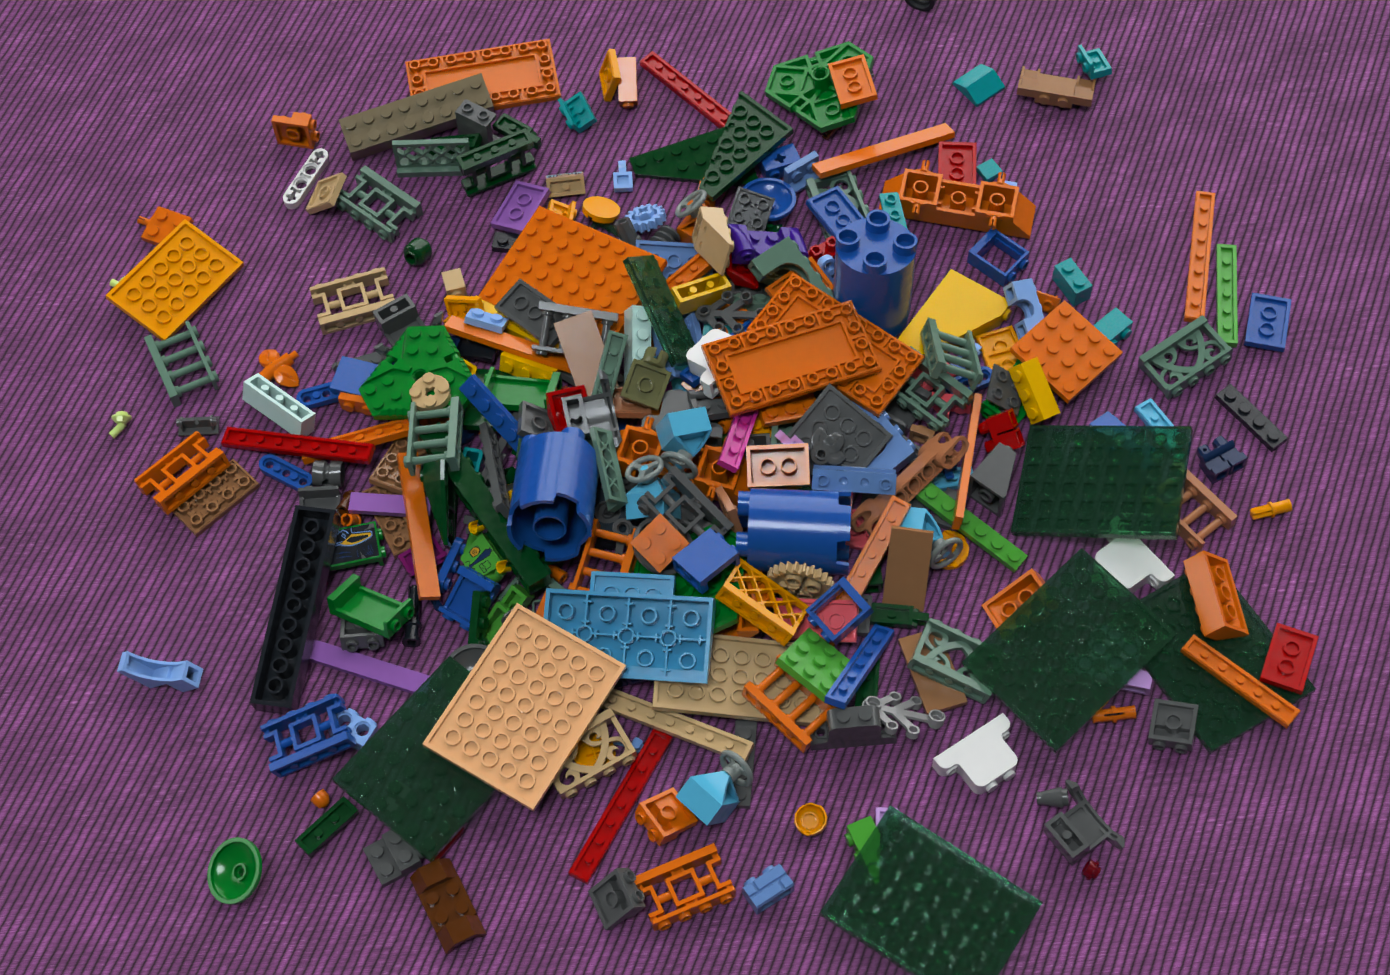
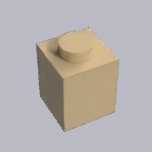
M460 268L441 272L447 295L467 296Z

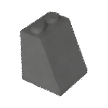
M1000 442L970 475L967 496L999 518L1003 515L1016 458L1014 450Z

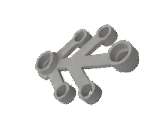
M895 691L890 692L889 695L883 698L868 696L861 705H876L879 707L880 721L885 725V732L890 735L896 734L899 727L898 723L891 720L886 714L892 715L906 729V736L909 739H917L920 729L908 719L926 722L932 729H939L944 725L946 718L944 712L937 709L931 710L929 714L909 711V709H921L922 701L920 697L912 696L910 700L900 703L902 696Z

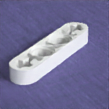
M319 148L311 153L284 193L283 201L288 209H296L302 204L328 165L329 155L325 149ZM309 169L316 170V172L311 175L306 173ZM300 183L307 184L304 188H297V185Z

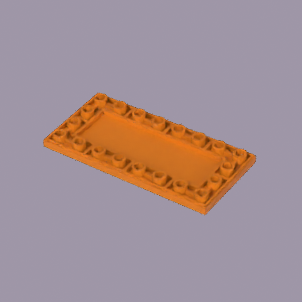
M550 38L405 62L410 96L482 73L494 110L555 101L561 97Z
M793 272L747 327L746 331L841 302ZM859 315L882 370L881 372L833 387L879 418L924 361L925 356Z
M852 300L701 345L702 352L730 418L825 389L829 383L835 386L881 372L882 370Z

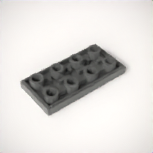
M738 186L727 225L740 224L746 225L747 230L765 231L775 198Z

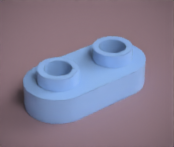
M824 255L818 259L817 264L833 284L835 259L831 255Z

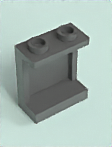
M465 99L455 111L458 134L480 133L483 138L480 146L500 139V137L492 134L491 123L495 120L496 113Z
M906 383L900 391L905 394L910 385ZM921 386L914 392L925 402L932 395L930 391ZM895 399L885 409L891 417L889 422L893 426L897 424L903 431L904 436L910 431L911 425L915 424L918 420L909 409L900 407Z
M328 484L320 487L305 486L304 488H298L299 506L338 510L336 507L341 502L339 486Z

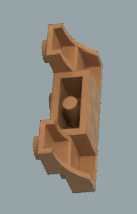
M1025 66L1022 67L1017 95L1034 97L1035 103L1059 106L1061 108L1071 109L1072 104L1091 107L1096 79H1081L1080 75H1078L1077 79L1042 74L1040 73L1041 69L1033 71L1025 69Z

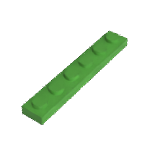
M1217 244L1216 332L1228 346L1236 348L1238 344L1237 245Z
M930 482L916 495V499L952 526L956 501ZM965 508L964 518L958 531L1015 573L1028 555Z

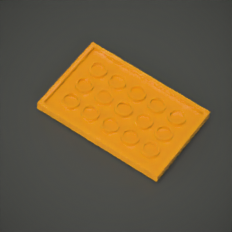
M184 219L106 294V299L161 341L174 336L185 325V321L190 320L244 267V262Z

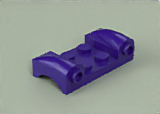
M727 225L731 229V240L734 241L732 264L749 265L751 260L788 236L798 244L802 255L807 258L809 257L805 242L798 228L780 227L778 232L750 231L747 230L746 225Z

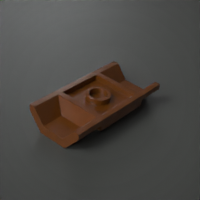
M438 858L418 868L411 875L410 880L446 955L450 954L456 946L472 938L487 935L450 858Z

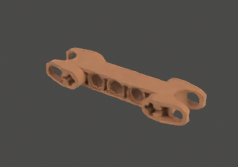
M940 432L929 439L919 449L918 457L896 478V493L894 496L909 503L944 468H953L968 450L969 442L966 437L961 435L951 438L948 432ZM944 436L946 442L939 443L940 439ZM961 440L962 448L956 451L954 446ZM879 494L875 499H866L851 516L852 530L854 532L866 530L870 536L872 525L877 524L892 495ZM862 516L864 522L857 527L856 519Z

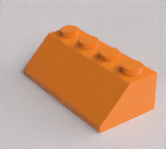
M1204 550L1184 560V572L1189 580L1190 593L1194 598L1195 611L1199 616L1200 629L1203 635L1216 641L1249 635L1228 560Z

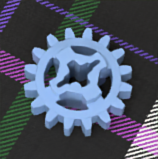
M657 204L635 207L633 211H628V215H625V217L630 218L635 231L640 233L646 230L650 232L651 229H657L658 225H663V222L666 221L665 209L662 205L658 206Z

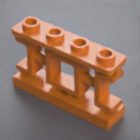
M195 431L135 478L134 482L146 496L153 490L158 492L153 499L157 506L166 515H169L231 464L220 448L216 447L210 453H207L205 451L209 447L207 440L198 431ZM187 465L189 469L176 479L173 474Z
M714 843L636 875L634 882L637 888L645 896L651 895L657 909L648 914L654 931L667 930L673 923L688 921L692 918V915L699 912L702 914L709 912L713 909V906L720 903L721 905L728 904L736 897V890L731 880L720 883L713 868L721 865V858ZM705 864L709 874L698 878L694 868ZM691 877L698 893L679 901L672 885ZM665 881L668 892L657 896L653 885ZM713 882L717 893L706 897L702 886ZM672 900L676 910L664 914L661 904Z

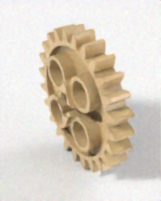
M787 561V564L782 562L779 565L774 564L773 568L770 567L767 573L768 578L795 597L802 599H818L835 583V581H832L833 577L828 576V572L822 573L821 568L814 569L815 565L809 567L806 563L800 565L797 561H795V564Z

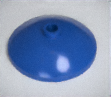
M759 178L750 181L743 187L775 198L768 222L788 216L795 208V191L788 183L780 179Z

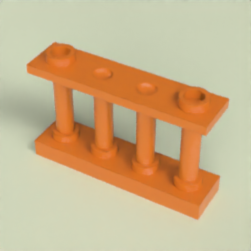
M594 518L592 536L586 541L574 581L570 582L568 589L590 591L589 588L582 587L585 575L591 577V571H601L588 567L591 556L620 563V572L633 573L637 558L630 542L633 539L636 528L633 529L632 535L629 534L628 536L600 529L601 525L598 519ZM597 537L626 544L628 546L626 554L620 555L594 548Z
M779 654V655L776 657L775 662H776L777 659L781 656V654ZM774 663V666L777 668L758 685H754L749 681L744 686L741 695L804 753L811 745L812 739L810 735L826 721L827 711L838 707L824 703ZM784 674L792 683L774 700L769 699L764 694V691ZM799 688L807 698L790 714H785L779 709V706ZM815 703L823 712L805 729H800L795 724V720Z

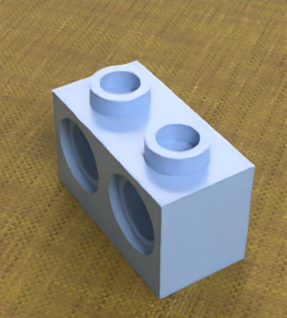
M351 708L337 713L340 727L344 722H350L348 727L351 728V735L355 737L357 744L352 748L367 754L380 734L377 723L371 718L367 717L364 719ZM332 728L328 729L330 736H335L333 735ZM368 731V734L365 736H359L361 732Z

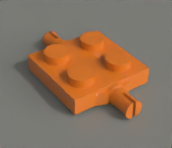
M160 206L157 207L150 219L139 216L137 219L138 224L146 226L141 235L142 240L156 246L184 219L191 224L194 221L192 217Z

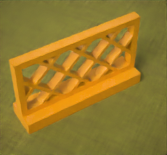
M740 558V564L733 568L715 595V598L785 646L794 636L797 627L806 614L805 610L809 606ZM741 567L746 570L749 576H741L739 568ZM743 581H751L753 589H746ZM756 581L763 582L766 588L759 589ZM730 582H738L740 589L733 586ZM768 593L770 601H763L761 594ZM774 593L780 594L783 601H776ZM748 594H755L758 602L749 597ZM791 605L802 610L801 613H794ZM766 606H772L775 614L766 609ZM778 606H785L788 613L781 614ZM790 618L792 626L783 621V619Z

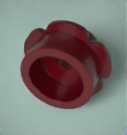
M1092 859L1087 861L1081 872L1086 877V880L1097 878L1101 871V868L1098 866L1099 861L1095 862Z

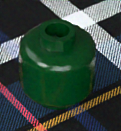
M419 237L414 238L404 247V258L410 265L421 266L431 257L432 248L427 240Z

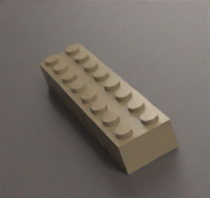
M482 73L339 119L352 161L391 149L392 140H419L457 127L455 111L465 99L494 112V106Z

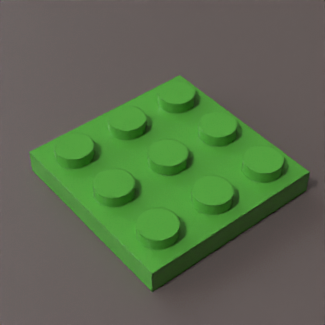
M808 628L777 659L775 664L824 702L825 695L850 659L816 632Z

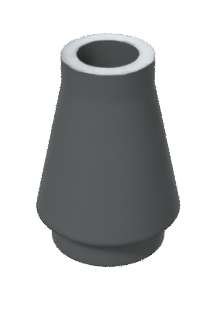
M1061 786L1037 792V805L1058 808L1069 806L1068 789Z

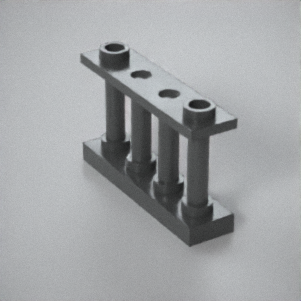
M539 301L538 310L542 311V315H544L539 345L532 344L531 348L538 355L547 356V353L564 355L560 342L559 348L547 347L551 316H554V313L561 314V318L565 320L592 310L594 319L601 321V324H603L601 333L603 344H605L608 330L613 326V323H618L619 314Z

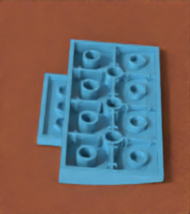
M591 571L590 591L546 588L544 619L625 664L626 670L620 679L708 684L716 611L715 598L675 596V575Z

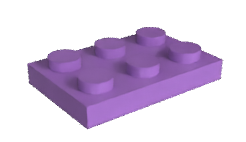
M516 180L492 219V228L520 235L539 206L543 207L551 194L549 188Z

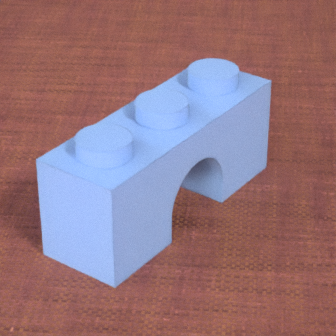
M1032 278L1013 281L1003 287L1008 307L1018 306L1025 315L1023 320L1014 325L1018 340L1044 318L1042 306L1039 303L1037 290Z

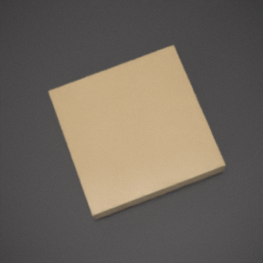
M341 172L319 180L306 211L311 215L334 207L347 176Z

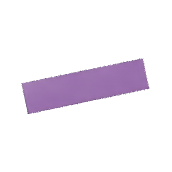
M351 492L349 513L406 517L403 495ZM425 497L428 518H431L432 509L428 497Z

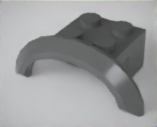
M407 293L372 311L378 328L391 347L395 345L396 341L399 340L408 327L426 326L419 317L416 306ZM443 311L434 314L431 326L442 324L444 318ZM383 343L374 346V349L378 354L386 356L391 347H386Z
M599 369L598 373L603 393L587 397L577 394L561 398L567 427L581 429L585 434V439L591 438L589 429L593 426L612 431L615 448H618L622 438L608 376Z
M1066 780V787L1077 805L1065 814L1061 811L1044 824L1043 832L1072 866L1105 840L1122 850L1125 847V838L1113 831L1087 801L1076 782Z

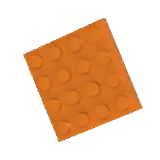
M1065 300L1011 346L1009 350L1022 363L1037 357L1050 388L1067 404L1123 354V351Z

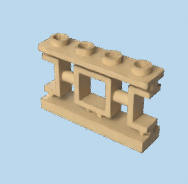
M385 267L357 273L342 279H335L334 281L317 284L309 288L314 305L321 303L325 305L326 312L317 314L323 335L373 322L375 318L372 311L395 300L393 294L386 296L382 294L381 287L389 285ZM376 285L375 290L365 292L364 287ZM362 293L364 302L345 307L343 297ZM338 295L339 300L327 302V297ZM380 298V302L369 304L368 299ZM342 308L343 312L331 315L330 310Z

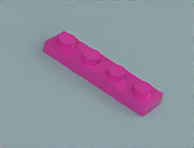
M759 409L733 417L717 465L733 473L737 472Z

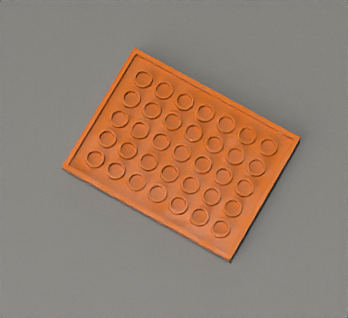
M539 206L478 297L496 305L513 285L521 279L556 304L618 313V323H613L610 330L623 333L624 311L632 305L640 306L668 263L662 257ZM595 320L601 335L603 324H601V321Z

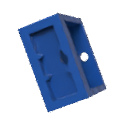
M991 228L968 251L967 263L1002 287H1005L1009 282L1011 283L1015 280L1020 270L1026 269L1029 264V251L997 229L992 230ZM994 245L1017 260L1006 273L982 258Z
M844 576L805 610L809 614L807 619L814 627L819 625L823 630L820 633L828 643L833 641L836 645L874 612ZM845 590L862 609V612L834 635L817 616V613Z

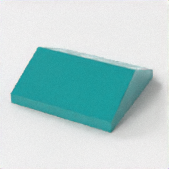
M979 64L953 82V85L976 107L1005 89V85L995 70L983 64Z

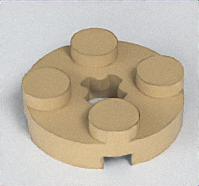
M431 372L425 373L409 390L412 402L416 403L420 411L443 409L451 399V389L448 381L444 377L434 375ZM429 391H434V395L430 394L427 396Z

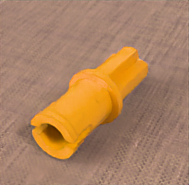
M1289 499L1275 503L1267 502V505L1251 508L1250 516L1253 520L1269 516L1273 518L1277 514L1291 512L1292 504Z

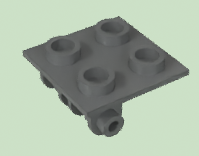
M993 364L986 399L999 406L1001 412L1013 408L1015 416H1018L1021 399L1009 371L997 364Z

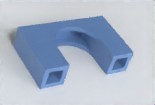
M853 402L893 435L887 442L884 450L867 467L896 469V473H898L917 457L914 451L917 449L910 439L906 441L902 437L904 433L897 424L893 426L889 422L891 417L885 410L878 418Z

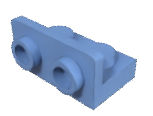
M816 151L809 153L784 168L783 181L793 188L795 194L806 188V179L812 177L814 179L819 178L812 170V164L819 162V155Z

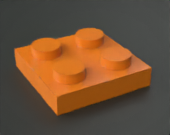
M661 513L630 542L659 573L672 562L673 556L690 544Z

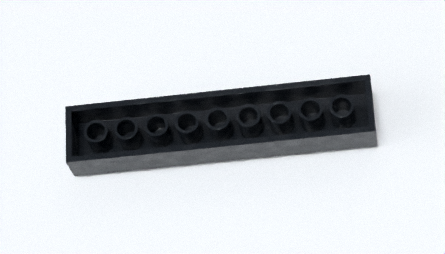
M295 505L250 698V704L256 711L286 714L289 711L299 709L341 518L335 509Z

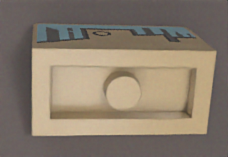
M583 172L545 176L546 186L551 192L548 198L586 194Z

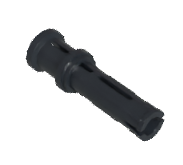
M417 585L408 587V598L413 599L415 614L403 625L405 634L402 644L410 648L418 647L421 644V639L419 638V632L422 629V623L419 621L421 601L418 598Z

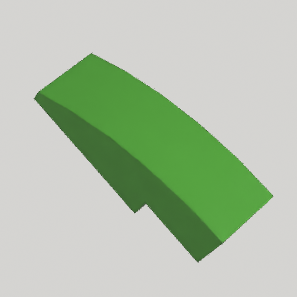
M512 584L503 599L496 602L488 614L489 626L486 630V638L489 644L502 626L501 620L504 614L514 608L516 603L527 608L533 600L534 596L529 595L520 584Z

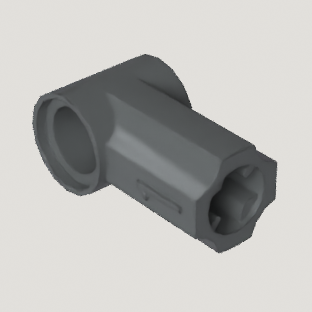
M629 217L620 218L613 224L620 240L635 246L636 240H642L636 233Z

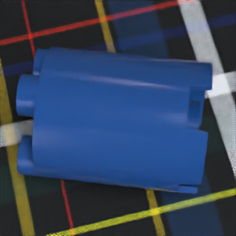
M879 209L870 211L866 218L854 221L836 233L834 298L841 303L852 300L859 315L894 337L906 328L911 311L918 242L916 235L898 222L890 220V215L886 211Z
M567 427L561 432H545L538 435L530 434L523 437L521 441L508 515L507 534L511 543L518 550L522 549L524 544L532 549L544 552L545 561H564L578 556L581 545L592 536L599 470L595 449L585 441V434L581 429Z
M763 488L739 491V521L742 528H748V532L736 533V548L740 553L739 557H747L746 562L760 572H768L770 567L773 568L774 564L779 565L780 562L787 564V561L795 564V561H797L800 565H803V563H806L809 567L815 565L814 569L821 568L822 573L828 572V575L848 576L849 562L842 561L849 560V546L845 545V543L850 541L851 506L847 505H851L852 492Z

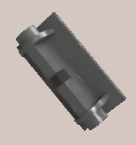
M210 415L208 417L183 418L181 416L179 419H176V425L179 427L178 436H190L195 431H198L201 435L219 434L220 417Z

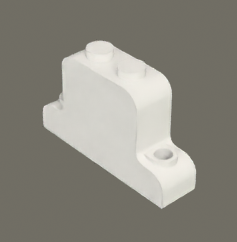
M720 329L710 330L686 354L690 372L700 377V384L703 387L704 395L711 399L719 393V390L704 357L701 345L732 336Z
M1118 517L1110 523L1108 532L1105 535L1109 544L1096 553L1093 563L1095 575L1098 578H1102L1113 593L1123 598L1129 597L1145 584H1150L1159 591H1163L1171 586L1175 575Z
M1002 713L933 758V769L940 776H950L957 772L975 794L994 791L1003 780L1007 782L1016 775L1017 756L1004 741L1010 736L1009 719Z

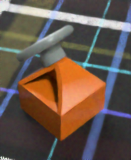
M703 189L689 194L679 203L675 210L676 217L684 218L677 227L681 243H693L692 233L700 206H706L703 203L707 198V192Z

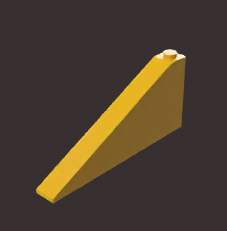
M950 269L898 340L909 347L912 346L925 356L920 332L928 318L936 320L937 328L941 332L964 338L966 332L970 330L972 331L973 339H975L976 335L987 333L999 327L1004 320L1007 321L1012 313V310H1010L1011 306L1008 307L1006 298ZM941 340V342L959 347V345Z

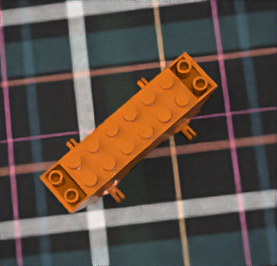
M923 160L921 169L905 168L903 174L886 180L882 193L898 192L906 219L988 232L992 228V230L997 229L1004 235L1030 239L1036 205L1019 192V187L1005 183L1006 174L1004 172L1002 179V172L998 173L997 182L981 181L980 185L943 179V174L929 171L930 161L927 160L926 163V160Z
M646 417L643 427L626 425L625 429L620 430L622 441L618 448H616V453L623 477H625L626 468L634 460L647 455L661 457V454L666 452L661 449L657 432L651 429L654 418ZM705 445L691 460L698 469V475L689 480L710 501H718L715 488L722 486L732 504L738 506V492L750 491L747 483V460L745 459V454L742 457L739 469L736 473H733L717 465L723 446L713 447ZM654 461L644 462L641 465L650 464ZM664 467L657 477L662 479L668 473V470ZM690 468L684 469L686 473H692ZM633 469L631 475L633 477H638V470Z

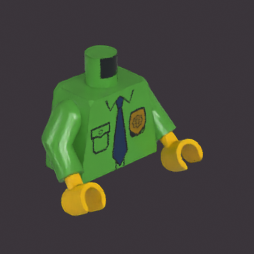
M478 520L472 521L468 524L470 534L460 559L465 566L474 569L496 583L500 582L506 572H511L512 570L507 565L508 560L502 558L485 534H480L485 527L483 525L477 526Z

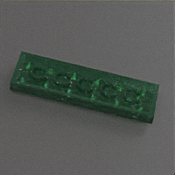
M654 255L627 257L623 260V263L663 350L668 353L670 366L688 365L686 354L695 343L684 322L682 313L678 309L674 296L666 283V279L660 270L658 261Z

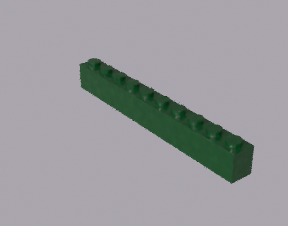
M448 432L419 434L420 441L442 439L448 436ZM447 447L428 448L425 451L428 455L443 454L444 451H447ZM461 447L460 471H451L448 463V483L473 518L478 520L479 526L483 525L485 527L483 531L502 558L508 560L507 565L511 567L512 572L527 593L532 595L551 583L550 575L552 572L546 563L543 564L540 561V555L537 550L524 544L522 549L518 550L511 543L507 534L508 518H505L500 512L497 513L493 508L492 502L494 499L489 490L491 487H487L484 484L485 480L479 471L476 473L473 469V462L468 456L465 458Z

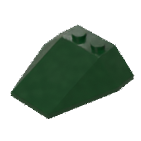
M439 459L423 464V470H420V480L423 482L443 544L450 550L456 538L458 495L448 483V462L445 459Z

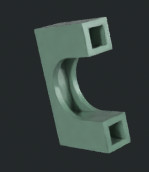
M789 236L751 260L748 265L749 270L758 282H761L778 270H791L834 298L832 290L825 286L821 275L814 271L809 259L802 255L798 244L791 240Z

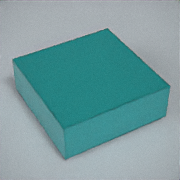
M992 158L976 166L978 174L987 182L998 178L999 172L1003 174L1002 169Z

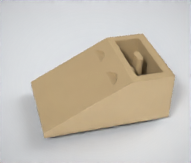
M700 206L692 233L694 249L721 276H724L725 269L729 267L730 252L734 250V241L730 237L731 229L727 226V216H725L723 208Z

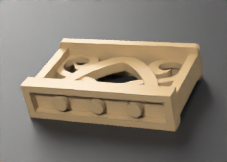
M611 707L595 716L580 741L582 740L589 746H601L594 766L573 763L578 753L577 745L553 781L561 799H570L576 796L578 790L583 787L589 788L595 785L597 779L602 776H611L616 772V768L622 765L628 766L635 761L637 752L615 717ZM612 723L619 736L609 738L607 725ZM595 733L597 734L596 739L601 738V740L591 741L589 737L591 734ZM609 743H622L625 747L623 754L614 756L612 754L613 751L619 750V748L609 746ZM565 768L568 769L565 775L566 780L569 776H574L575 778L573 783L569 785L562 784L559 779L561 772Z

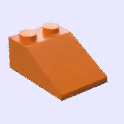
M1032 568L981 605L1003 639L1046 619L1062 607L1041 575Z

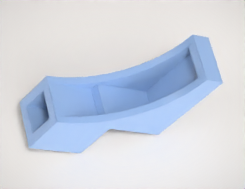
M126 651L122 652L117 672L149 688L167 684L181 692H186L199 688L203 668L187 660L180 662L158 661Z

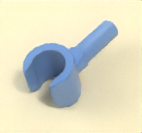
M635 737L631 744L638 754L644 744H642L643 741ZM613 742L614 745L624 747L620 742Z

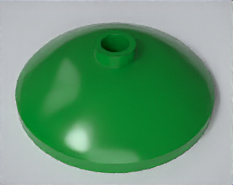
M235 837L224 841L215 850L209 862L207 880L212 895L218 901L235 905L242 903L253 894L262 874V858L256 845L248 839Z

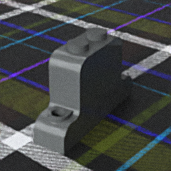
M681 389L666 391L663 396L660 414L645 416L641 427L644 426L646 417H652L654 422L651 429L656 432L655 426L667 413L691 409L687 398V391ZM705 398V399H698L697 401L712 400V399H711V398ZM710 422L712 431L704 446L722 447L723 428L717 423Z
M876 705L846 707L845 710L833 708L827 711L826 722L810 735L812 739L810 748L813 751L896 744L897 736L896 734H887L882 730L885 728V725L880 721L879 707Z

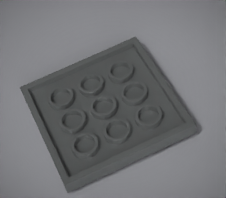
M830 383L787 434L790 439L796 435L804 443L809 444V465L812 476L814 463L810 459V451L813 448L811 437L820 427L825 430L827 435L839 433L844 436V444L840 451L846 458L842 463L838 464L840 466L867 467L893 436ZM818 451V457L823 458V452Z

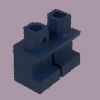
M1222 435L1213 440L1214 450L1211 451L1206 444L1197 449L1196 454L1200 459L1199 467L1211 484L1244 468L1248 458L1243 452L1240 453L1235 448L1233 440L1228 442Z

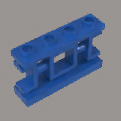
M337 693L328 694L321 700L307 703L305 707L289 711L277 719H270L266 724L260 726L261 731L265 734L263 735L264 739L269 743L275 741L278 754L269 757V762L271 763L268 765L271 773L282 778L357 745L355 737L351 735V728L347 725L341 727L339 725L337 713L346 710L345 700ZM327 712L329 720L322 722L319 715ZM313 724L316 738L301 743L298 730ZM332 728L333 735L335 736L326 739L324 731ZM289 729L291 736L283 739L281 732ZM293 745L296 753L288 756L286 748Z

